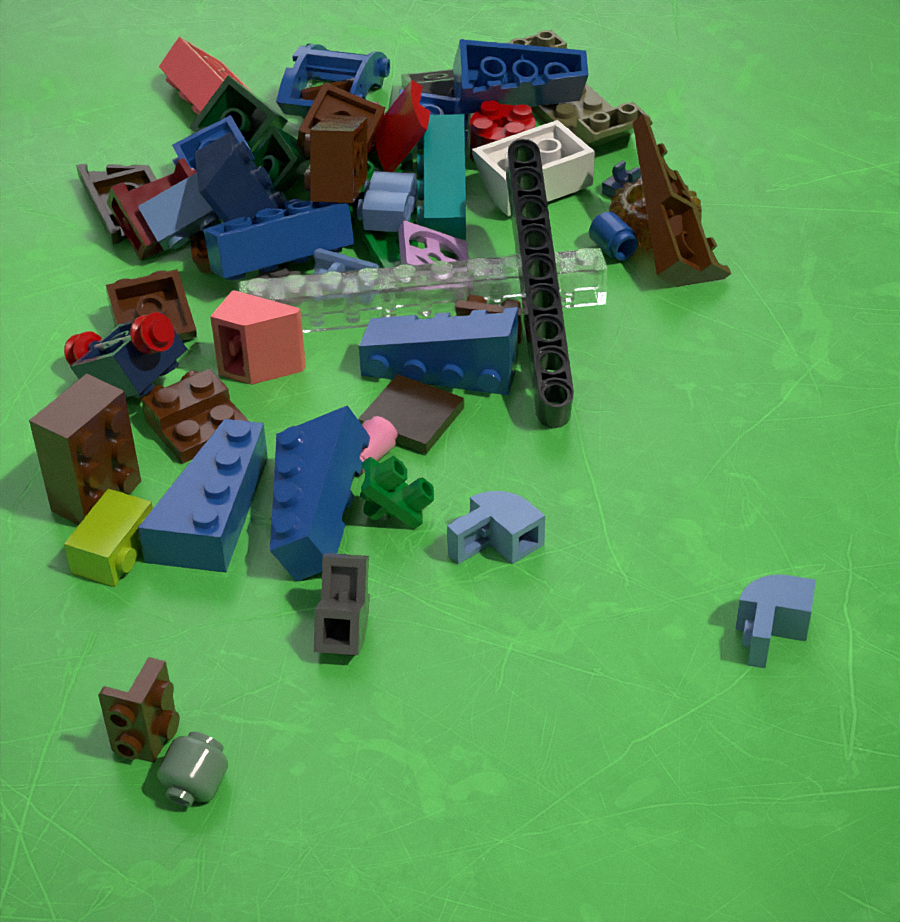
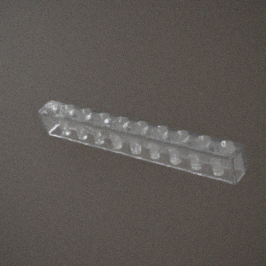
M581 248L579 250L554 252L562 308L606 304L608 269L601 248ZM516 254L496 258H473L471 260L452 262L438 261L431 264H405L397 267L364 268L362 270L344 272L329 271L322 274L290 275L288 277L268 279L254 278L252 280L239 281V288L242 293L300 308L303 333L367 327L370 318L416 315L419 319L434 318L435 313L450 312L451 317H455L457 300L466 301L469 295L483 296L487 300V304L500 306L506 299L517 300L521 303V308H523Z

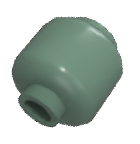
M190 732L188 736H180L174 739L157 772L159 782L167 789L165 793L166 798L184 807H191L194 801L207 802L212 800L228 769L227 757L222 753L223 745L214 738L199 732Z

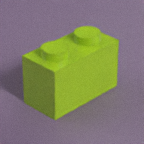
M108 488L64 543L70 572L115 587L123 575L133 568L136 558L142 551L138 527L153 510L152 501Z

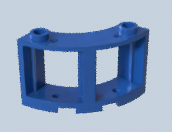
M307 43L306 46H300L292 55L295 64L293 68L286 67L276 103L286 115L306 117L314 101L301 99L300 92L302 89H305L311 79L338 82L354 78L350 93L366 99V94L370 87L382 88L384 77L387 78L390 73V59H387L386 55L380 51H372L368 55L330 51L323 45Z

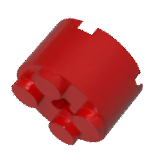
M493 100L483 102L481 109L476 111L470 118V159L472 162L474 161L472 149L535 128L536 121L532 115V108L525 104L516 106L499 104Z

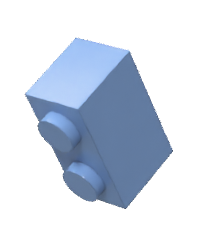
M197 173L138 206L154 236L165 251L170 248L178 249L184 246L189 241L190 236L199 231L204 232L203 229L220 223L219 216L199 193Z

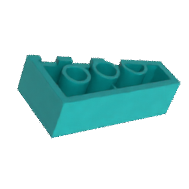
M464 114L430 115L428 129L418 141V149H424V154H417L418 175H424V180H417L418 200H424V206H417V222L419 226L466 240Z

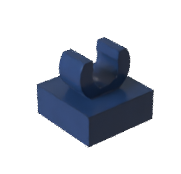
M622 160L613 167L612 176L602 182V194L629 206L642 197L644 191L640 168L635 167L631 171L626 170V162Z

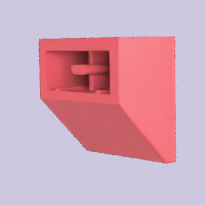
M232 290L210 316L218 375L252 385L303 372L306 368L300 308Z

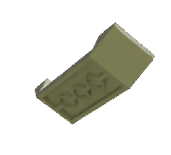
M552 30L540 31L536 35L515 38L508 42V44L567 49V43ZM585 84L580 101L531 106L532 111L545 124L556 120L560 121L590 148L632 135L634 133L633 122L643 114L651 118L634 102L623 103L613 108L587 84Z

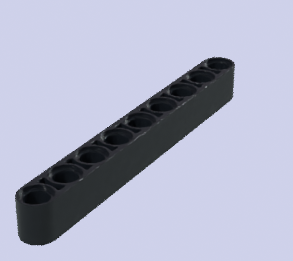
M518 139L513 141L508 147L506 181L535 410L538 421L548 428H559L570 420L574 389L540 149L535 142L529 139Z

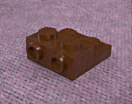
M324 82L299 128L296 147L301 148L302 153L305 155V135L310 134V130L326 115L368 116V152L371 140L384 116L386 107Z
M178 269L156 271L148 276L135 279L124 278L106 285L107 300L115 327L118 324L135 320L139 316L163 312L172 322L174 330L182 341L197 338V330Z
M210 368L200 373L198 371H189L181 378V381L168 387L162 385L155 386L145 397L141 398L146 423L182 464L191 461L224 419L249 421L230 401L228 387Z

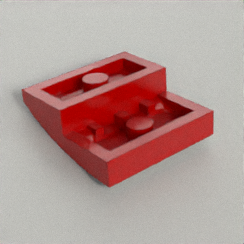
M413 80L408 83L385 113L375 132L376 149L385 172H394L428 129L431 111L420 105L423 86Z

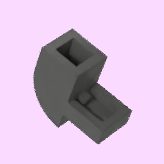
M324 554L322 559L321 601L315 608L314 652L358 655L361 651L369 614V556Z

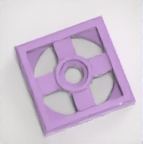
M403 220L398 229L402 273L467 294L472 286L467 241ZM412 239L424 243L425 248L420 249L409 245V240ZM440 249L454 253L456 260L445 257L440 252ZM428 256L436 258L439 262L432 261ZM445 269L454 273H445L442 271Z

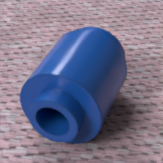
M604 212L592 221L589 228V237L609 257L626 260L635 253L638 247L636 233L615 213Z

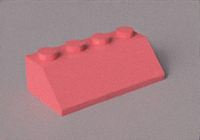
M178 37L159 65V68L167 76L165 81L179 90L178 95L192 104L191 109L198 115L228 75L251 91L223 62L181 37Z

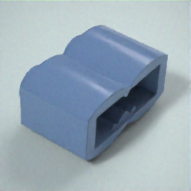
M375 171L371 180H366L364 199H359L357 209L358 220H363L364 230L398 232L403 220L410 222L411 213L415 208L417 199L416 174Z

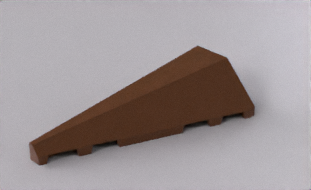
M641 115L633 122L657 276L678 287L727 278L731 275V271L728 265H722L716 259L713 250L717 247V244L713 237L706 239L700 221L702 216L677 170L673 171L668 167L664 159L668 151L664 144L660 143L657 145L651 128L653 122L646 115Z

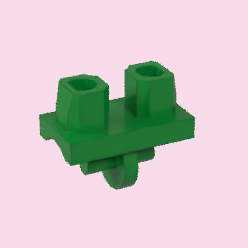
M394 455L381 463L371 456L363 461L362 469L365 470V479L361 486L360 497L366 500L363 507L364 514L372 520H378L384 515L389 518L395 516L413 530L422 525V510L434 501L433 485L423 477L418 478L409 485L404 482L407 480V468Z

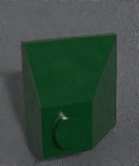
M228 75L189 128L196 133L231 115L253 152L273 125L282 130L288 120Z
M273 125L252 152L255 158L252 161L258 168L262 166L267 171L272 181L271 186L276 192L280 190L285 193L306 172L310 165V158L302 153L301 148L296 147V138Z

